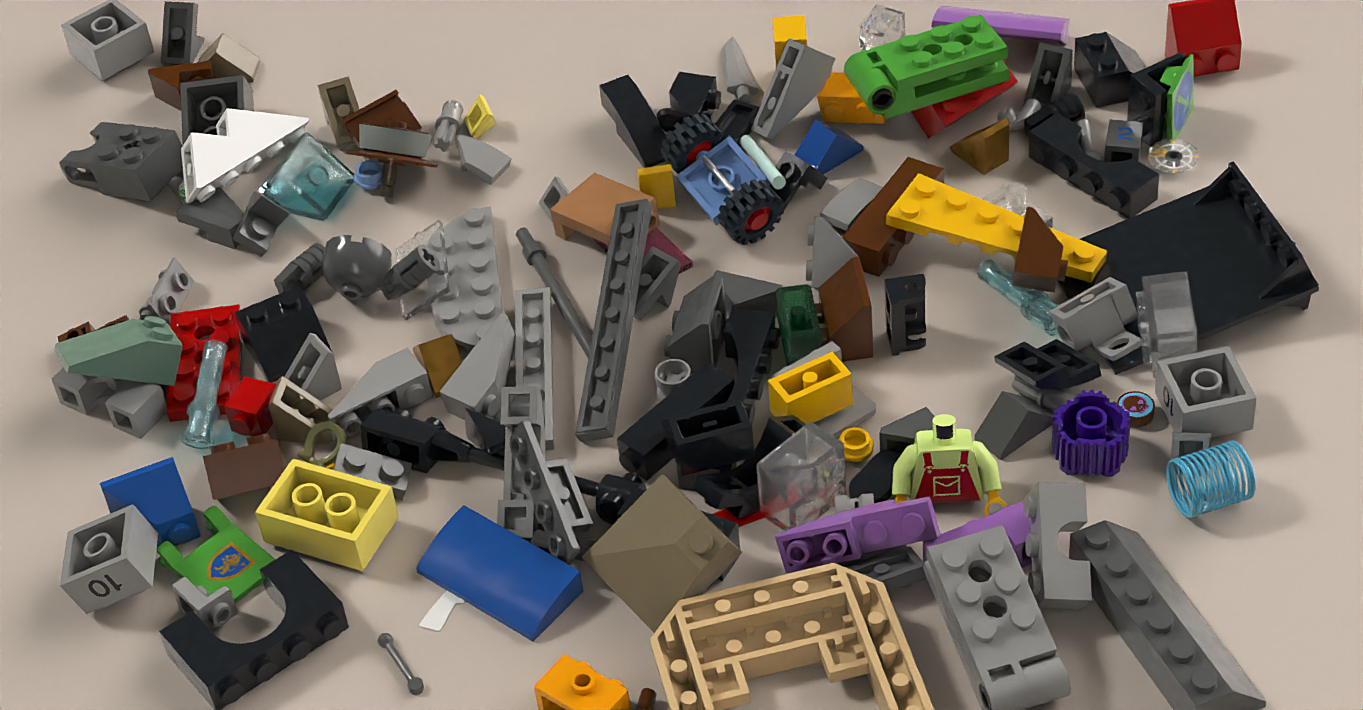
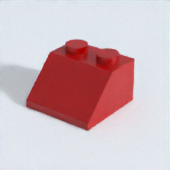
M1190 0L1168 4L1165 58L1180 52L1187 57L1193 54L1194 76L1240 68L1242 41L1235 0Z

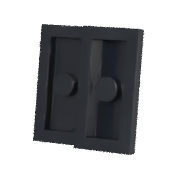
M1058 339L1039 348H1035L1024 341L994 356L995 363L1036 388H1069L1102 376L1098 362Z

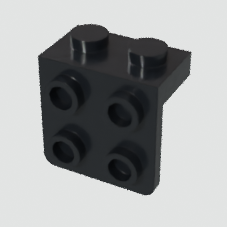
M1182 52L1139 70L1130 76L1127 121L1144 122L1143 141L1151 148L1161 144L1163 141L1165 114H1167V93L1170 87L1161 83L1160 79L1167 67L1183 65L1188 57Z

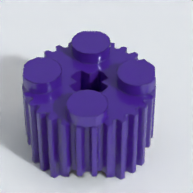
M1082 390L1081 394L1074 397V401L1067 400V405L1061 404L1059 409H1054L1052 453L1055 455V460H1059V469L1066 475L1080 473L1083 476L1086 473L1088 477H1091L1092 474L1112 477L1120 472L1121 463H1124L1125 457L1128 456L1130 412L1125 411L1122 406H1117L1115 401L1109 402L1110 399L1102 394V391L1095 393L1094 390H1090L1087 393L1085 390Z

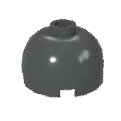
M352 235L333 237L326 242L322 259V271L327 283L343 297L352 300L378 292L392 266L391 251L382 243L371 238L363 237L361 243L351 241Z

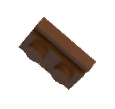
M397 90L342 119V126L346 127L350 133V138L358 149H363L359 148V124L368 123L386 126L387 120L407 123L406 129L420 131L422 129L405 101L402 102L398 96ZM364 157L365 160L373 159L369 157Z

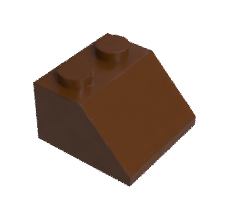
M852 257L818 288L819 303L813 304L815 324H822V328H818L820 347L833 341L841 348L842 362L873 357L872 305L860 257Z

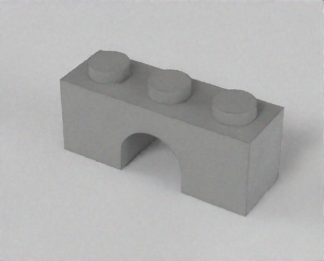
M64 367L51 378L60 404L88 415L96 406L105 402L113 427L139 439H142L167 414L164 392L155 383L69 374Z
M1038 482L1024 498L1025 518H1030V533L1026 536L1025 548L1027 556L1032 557V572H1029L1028 584L1039 608L1081 610L1092 601L1090 561H1078L1066 557L1059 549L1057 536L1059 532L1078 531L1087 523L1085 483Z

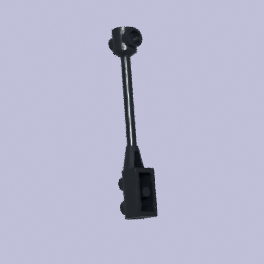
M397 408L394 412L376 409L360 425L362 449L412 463L411 469L427 474L438 461L474 462L504 471V455L497 453L491 455L483 449L476 448L473 444L447 431L443 423L435 417H429L425 421L412 418L411 414L403 408ZM626 473L623 477L606 474L600 482L574 476L580 492L595 497L597 514L603 521L609 524H614L618 520L617 513L636 487L647 490L641 478L634 473Z

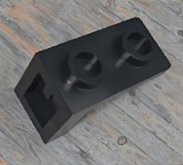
M785 150L775 166L785 178V186L781 189H776L770 183V187L784 202L783 209L785 210L800 186L806 188L810 183L821 190L828 178L810 164Z

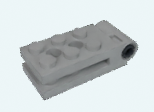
M1000 525L927 547L926 556L928 560L924 561L923 570L981 709L1024 710L1069 696L1071 686L1066 668L1062 660L1055 656L1057 651L1056 645L1004 526Z

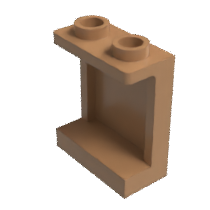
M594 172L550 209L555 235L566 240L578 231L609 246L616 204L641 199H648L652 205L648 235L660 223L655 197Z

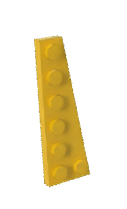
M918 173L886 214L885 224L923 236H928L929 232L945 236L948 243L959 246L962 242L981 247L980 252L990 255L999 252L1013 256L1016 262L1025 217ZM1050 228L1063 245L1061 259L1068 260L1065 276L1091 283L1105 263L1107 251Z

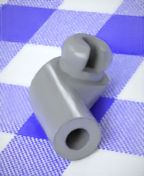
M1028 99L1020 113L1015 114L1010 108L1006 111L1003 109L998 113L997 120L1001 121L1007 118L1010 124L1009 132L1024 129V119L1041 109V104L1036 99Z

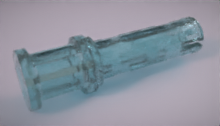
M991 259L984 261L980 265L977 272L980 280L985 281L1019 306L1023 317L1030 321L1035 320L1042 325V329L1046 334L1050 336L1058 334L1055 325L1052 324L1053 320L1049 313L1057 305L1049 300L1047 293L1042 290L1012 286L1013 275Z
M209 340V342L206 341L204 343L194 401L188 405L186 411L189 416L187 431L183 432L181 437L182 443L191 448L209 449L214 445L215 439L212 436L214 421L220 415L219 408L216 405L228 348L221 341Z

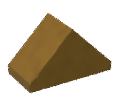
M1007 118L971 133L949 146L952 153L985 175L1009 161L1010 124Z
M452 333L413 347L417 360L428 373L430 387L436 398L441 396L440 390L462 363Z

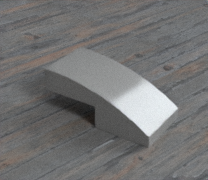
M859 178L837 193L823 208L819 217H823L829 224L848 231L883 187Z

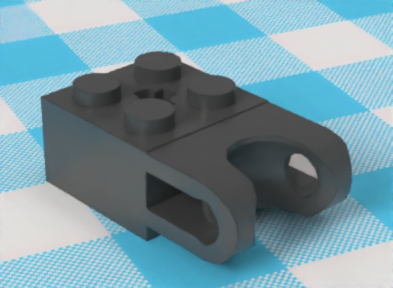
M100 122L90 132L95 144L83 150L70 151L59 162L65 177L74 185L101 189L104 195L151 201L183 169L181 148L183 146L175 130L133 124ZM77 168H82V169H85L86 171H85V172H82V171H80V170L77 169Z

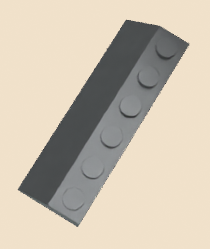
M1103 520L1070 533L1069 558L1078 561H1090L1092 598L1173 710H1259L1266 707L1265 699L1138 532Z

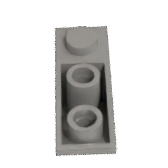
M405 348L376 362L329 413L328 419L330 422L339 425L345 431L346 438L348 439L361 432L360 425L376 409L394 412L397 408L408 410L433 398L428 373L411 351ZM332 431L333 439L337 444L336 433Z

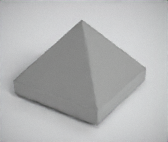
M556 176L539 201L540 206L551 222L550 209L570 193L560 178Z
M1172 432L1171 459L1180 458L1193 452L1197 453L1199 450L1211 447V433Z

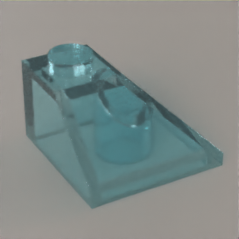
M307 133L273 169L258 190L266 198L290 214L325 221L353 184L355 174L310 133Z

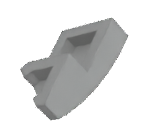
M460 134L457 138L456 145L459 148L461 157V171L468 169L483 181L492 185L510 166L512 158L493 146L466 135Z

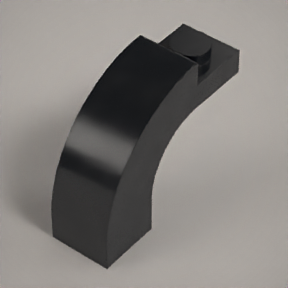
M794 415L769 417L761 439L754 449V458L746 459L739 466L727 472L697 475L692 489L705 498V503L712 508L719 510L727 509L737 518L752 515L776 500L792 484L807 463L820 434Z

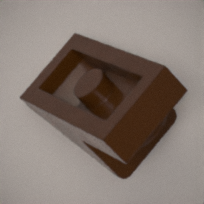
M211 61L148 69L155 97L180 111V83L215 79Z

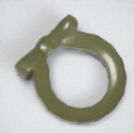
M330 421L320 422L308 432L304 451H299L297 456L307 463L324 468L333 464L340 443L346 444L345 431L336 423ZM325 431H334L337 436L335 450L328 456L316 460L314 455L317 438Z

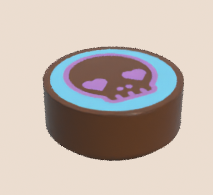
M1132 391L1119 397L1117 406H1122L1125 411L1130 412V427H1143L1153 420L1155 403L1148 394Z

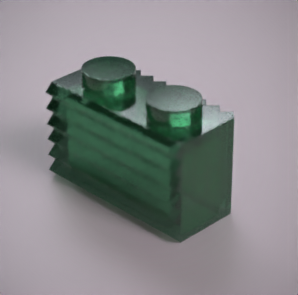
M808 284L780 287L775 291L777 319L787 366L809 355L813 350L822 347L817 311L811 286Z

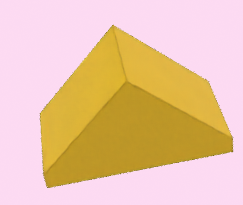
M671 164L637 169L636 176L639 191L655 197L657 209L676 207Z

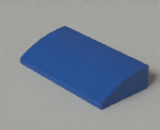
M465 505L440 530L416 567L418 574L463 599L532 642L583 592L579 570Z

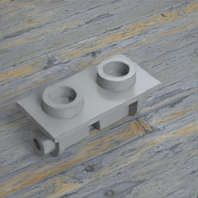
M175 257L172 258L167 269L160 272L159 280L152 291V296L148 298L146 304L139 310L140 320H144L146 316H153L164 319L170 326V315L178 313L194 280Z

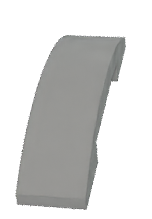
M502 387L500 424L506 426L503 500H498L497 524L521 538H533L534 532L538 529L539 521L535 514V504L531 494L523 484L522 471L517 458L511 453L510 437L521 421L529 420L545 459V429L540 387Z

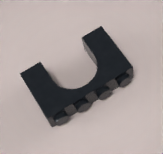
M293 550L288 551L259 569L267 595L285 613L282 622L269 635L249 643L237 644L226 642L215 636L194 611L189 612L159 631L168 657L214 710H220L228 704L234 703L242 695L261 683L270 680L275 674L294 662L303 659L308 653L327 641L336 638L341 632L349 628L343 603Z

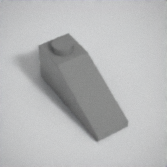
M788 39L751 130L769 139H773L824 88L827 79L832 73V66L836 58Z
M500 313L440 390V395L448 413L465 420V407L490 416H495L501 406V388L506 387L515 340L514 331L506 314Z

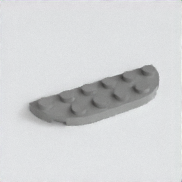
M491 207L467 210L465 214L444 226L434 237L429 248L440 263V269L429 277L431 305L436 328L441 336L452 333L455 343L465 347L466 353L472 351L500 313H503Z

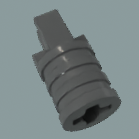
M314 243L309 249H306L296 259L292 260L274 279L278 293L280 294L297 286H300L303 291L324 275L322 259L325 247L319 243Z
M419 245L401 259L400 262L396 263L386 274L380 287L386 299L395 300L417 288L418 285L440 269L437 257L428 247Z

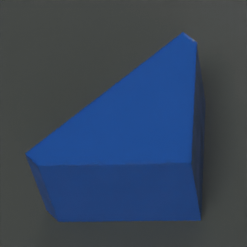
M815 119L794 155L824 175L864 151L861 143L844 131Z

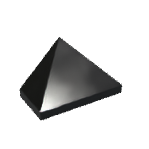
M465 407V427L468 440L491 455L505 449L506 426L500 424V419Z

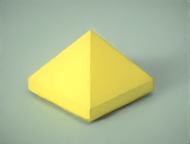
M480 95L464 117L471 137L478 139L496 124L485 97Z

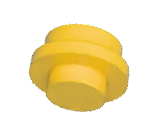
M853 427L841 433L836 443L838 455L843 460L861 462L873 454L874 442L866 430Z

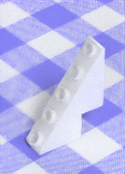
M226 108L216 124L217 135L191 132L181 148L186 204H190L197 199L200 203L206 201L215 193L216 188L220 185L224 188L230 186L238 179L241 172H252L263 162L262 159L269 156L270 159H273L285 149L286 144L291 142L295 145L308 134L305 126L308 124L309 118Z

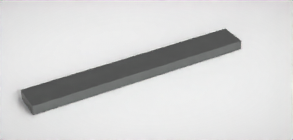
M648 199L620 203L615 206L575 436L580 442L614 437L652 209Z

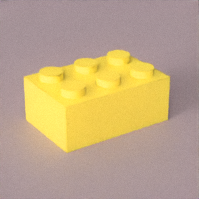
M296 459L291 460L255 511L265 543L360 571H364L399 517L392 486Z

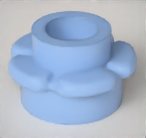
M366 160L356 166L354 182L366 190H374L382 184L383 168L378 161Z

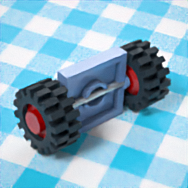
M694 114L692 120L687 116L683 118L684 123L681 125L677 122L674 125L676 129L673 132L669 130L666 134L669 139H663L662 145L664 147L661 148V153L663 154L662 157L668 164H671L674 171L678 174L676 178L681 186L715 225L720 223L738 244L741 242L742 245H747L748 241L752 244L757 242V237L761 239L766 237L765 232L767 230L772 232L775 229L773 224L779 223L781 220L779 215L784 214V202L770 187L767 177L730 136L725 138L723 133L706 115L702 114L699 116Z

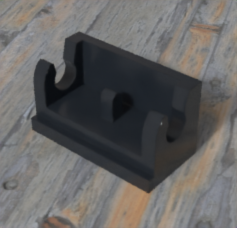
M924 274L884 279L886 334L892 356L900 355V352L918 350L925 347V338H918L916 340L908 338L910 335H919L926 332V279Z

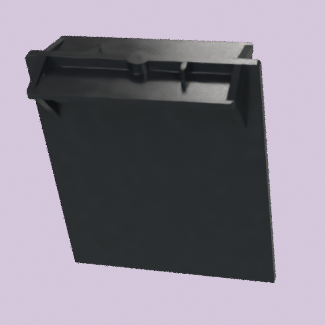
M1234 161L1228 163L1229 167L1209 186L1080 238L1084 242L1106 250L1107 257L1091 283L1065 276L1064 282L1057 281L1067 298L1070 300L1111 277L1127 285L1136 307L1137 319L1125 325L1124 328L1127 332L1139 337L1143 344L1115 361L1104 357L1115 375L1281 306L1300 307L1302 310L1308 309L1311 294L1319 291V283L1311 273L1302 253L1296 247V242L1291 240ZM1158 287H1161V289L1178 287V290L1154 293V291L1157 290ZM1174 293L1178 295L1177 300L1169 303H1158L1154 300L1160 294ZM1162 296L1158 300H1172L1174 296ZM1128 343L1119 344L1111 350L1122 348Z

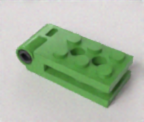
M982 15L969 16L962 21L945 26H936L932 30L923 33L907 35L900 40L857 52L845 62L844 74L868 109L874 114H882L887 119L1009 81L1010 70L1002 61L1008 58V47Z

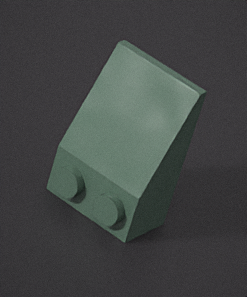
M146 316L144 320L131 319L56 343L54 351L69 374L175 386L183 345L164 319Z

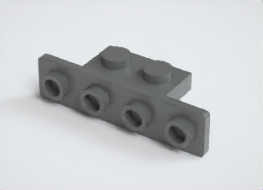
M523 420L510 437V450L512 455L517 458L521 468L523 484L529 490L535 504V514L537 520L542 523L547 535L548 548L551 555L571 565L580 552V547L574 533L588 531L593 522L568 459L545 461L530 421Z

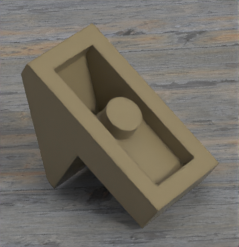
M349 76L318 85L327 125H330L337 148L354 144L349 136L350 133L341 124L343 118L359 110Z

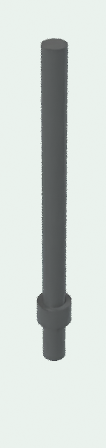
M527 228L518 229L516 237L523 247L522 253L529 265L535 267L544 285L550 287L551 297L585 355L589 358L592 337L546 261V252L541 244L533 239Z

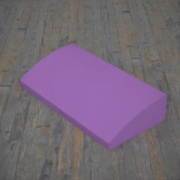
M940 6L932 19L931 27L934 28L962 21L969 16L982 15L999 37L1067 44L1070 18Z

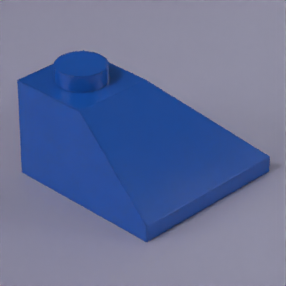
M173 457L100 483L110 514L133 504L158 532L157 547L165 541H169L174 546L201 537Z

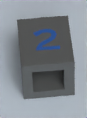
M1110 119L1105 142L1104 161L1119 162L1134 158L1140 162L1144 122Z

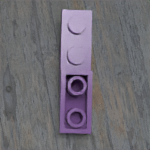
M929 496L896 503L895 499L854 508L794 527L777 534L775 539L785 572L790 573L830 563L860 559L861 555L866 552L936 539L939 537L940 530Z

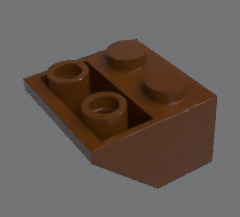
M270 433L246 438L248 446L235 448L234 441L211 446V454L203 456L213 500L274 486L286 469L280 438L271 440Z

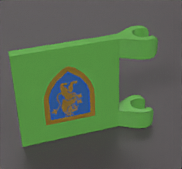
M214 505L203 512V516L207 519L206 527L215 534L185 558L169 541L160 544L156 551L161 555L159 562L165 569L173 571L180 578L185 576L195 587L201 585L209 595L223 586H227L231 590L234 603L236 604L263 583L259 569L274 561L275 558L233 525L224 513Z

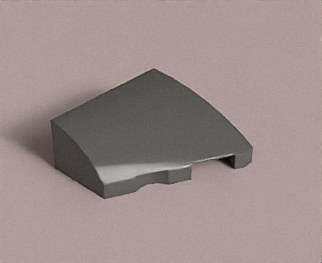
M217 187L215 193L202 203L198 199L190 204L185 202L175 211L179 222L205 230L208 241L234 250L239 245L238 242L233 240V237L244 213L222 188Z

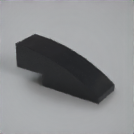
M627 74L599 85L603 108L616 123L617 134L640 164L647 168L665 162L666 160L662 157L661 148L664 147L662 145L663 139H667L647 100L631 77Z

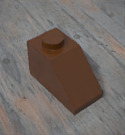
M1026 207L1012 286L1055 293L1057 281H1065L1068 260L1061 259L1063 245L1032 207Z

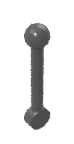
M389 633L379 635V646L387 649L407 679L409 692L413 695L422 693L424 690L422 679L414 677L392 644V635Z

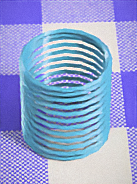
M1233 440L1220 445L1217 444L1214 447L1211 446L1208 449L1199 450L1197 453L1193 452L1180 458L1171 459L1167 464L1166 478L1172 499L1178 510L1188 518L1253 498L1256 491V478L1251 461L1244 448ZM1231 446H1233L1234 449L1238 452L1239 456L1241 457V459H1242V461H1243V464H1244V467H1245V470H1246L1247 480H1248V493H1247V495H1245V493H1246V482H1245L1244 471H1243L1242 465H1241V463H1240V460H1239L1237 454H1236L1235 451L1231 448ZM1228 449L1232 453L1235 461L1237 462L1242 480V491L1240 489L1238 473L1235 464L1230 454L1228 453ZM1175 464H1177L1180 485L1182 487L1185 497L1187 498L1190 505L1193 507V510L1187 505L1179 489L1175 473ZM1217 465H1218V467H1219V469H1220V472H1221V475H1222V478H1223V483H1222L1221 478H1220V476H1219L1218 469H1217ZM1211 467H1212V469H1213V471H1214V474H1215V477H1216V480H1217V484H1216L1215 479H1214V477H1213ZM1205 468H1206V470H1207V472H1208V475H1209V478H1210V481H1211V485H1210L1209 480H1208V478H1207ZM1181 470L1185 476L1186 484L1188 486L1190 494L1192 495V500L1188 495V492L1184 485ZM1200 472H1201V474H1202V477H1203L1205 486H1204L1203 481H1202V479H1201ZM1194 473H1195V475H1196V478H1197V481H1198L1200 490H1199L1198 485H1197V483H1196Z

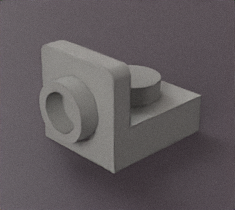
M185 576L172 584L179 610L184 615L194 611L211 631L224 625L237 614L232 592L227 586H223L209 595L204 587L201 585L195 587Z

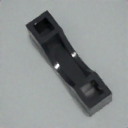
M1059 113L1054 114L1029 131V158L1126 218L1134 217L1158 200L1159 173L1134 158L1119 162H1107L1090 157L1081 149L1082 127Z

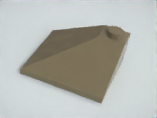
M662 474L582 558L655 633L679 600L702 595L743 552L666 475Z

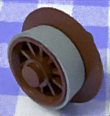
M387 120L386 126L363 123L359 124V148L363 149L345 150V154L378 159V162L384 163L381 182L383 185L381 186L379 196L393 198L397 165L404 166V163L434 168L438 167L437 164L422 159V157H426L432 135L426 132L406 129L407 123Z

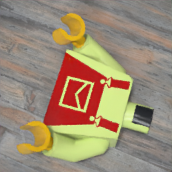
M941 414L935 416L932 420L933 430L917 432L914 444L907 446L894 464L892 496L895 497L896 503L905 502L909 497L910 500L929 496L932 503L984 500V494H987L989 501L984 508L986 516L990 515L989 506L992 503H999L1003 508L1007 506L1006 502L999 496L1002 486L996 459L983 443L973 441L971 430L956 429V419L952 415Z

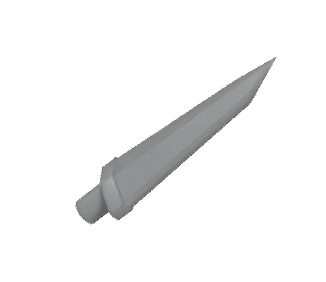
M732 36L724 45L726 90L728 93L737 95L739 101L749 104L752 100L751 95L758 93V86L755 84L740 49Z

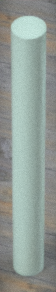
M742 136L740 138V145L767 177L772 186L776 189L783 188L786 183L785 178L751 136Z

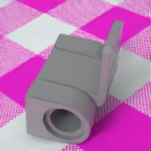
M1109 277L1049 311L1062 342L1077 351L1090 346L1098 354L1111 361H1115L1143 344L1139 337L1127 332L1124 328L1125 325L1137 319V311L1127 285L1114 278ZM1128 343L1122 348L1111 350L1119 344Z

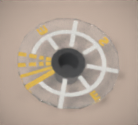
M1167 139L1157 142L1149 149L1148 153L1150 163L1156 169L1168 173H1182L1193 169L1198 164L1200 156L1198 150L1191 143L1178 139Z

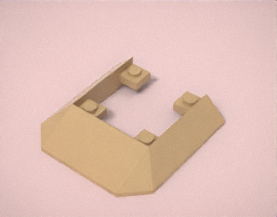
M836 563L681 599L650 638V646L670 710H724L751 703L746 680L818 662L823 663L830 683L866 674L879 710H934L884 583Z

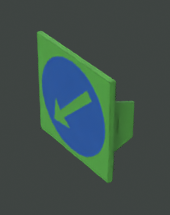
M1190 54L1185 59L1182 66L1167 67L1160 79L1161 83L1170 87L1167 93V115L1164 119V131H1167V142H1169V145L1171 144L1170 141L1176 142L1193 109V54Z

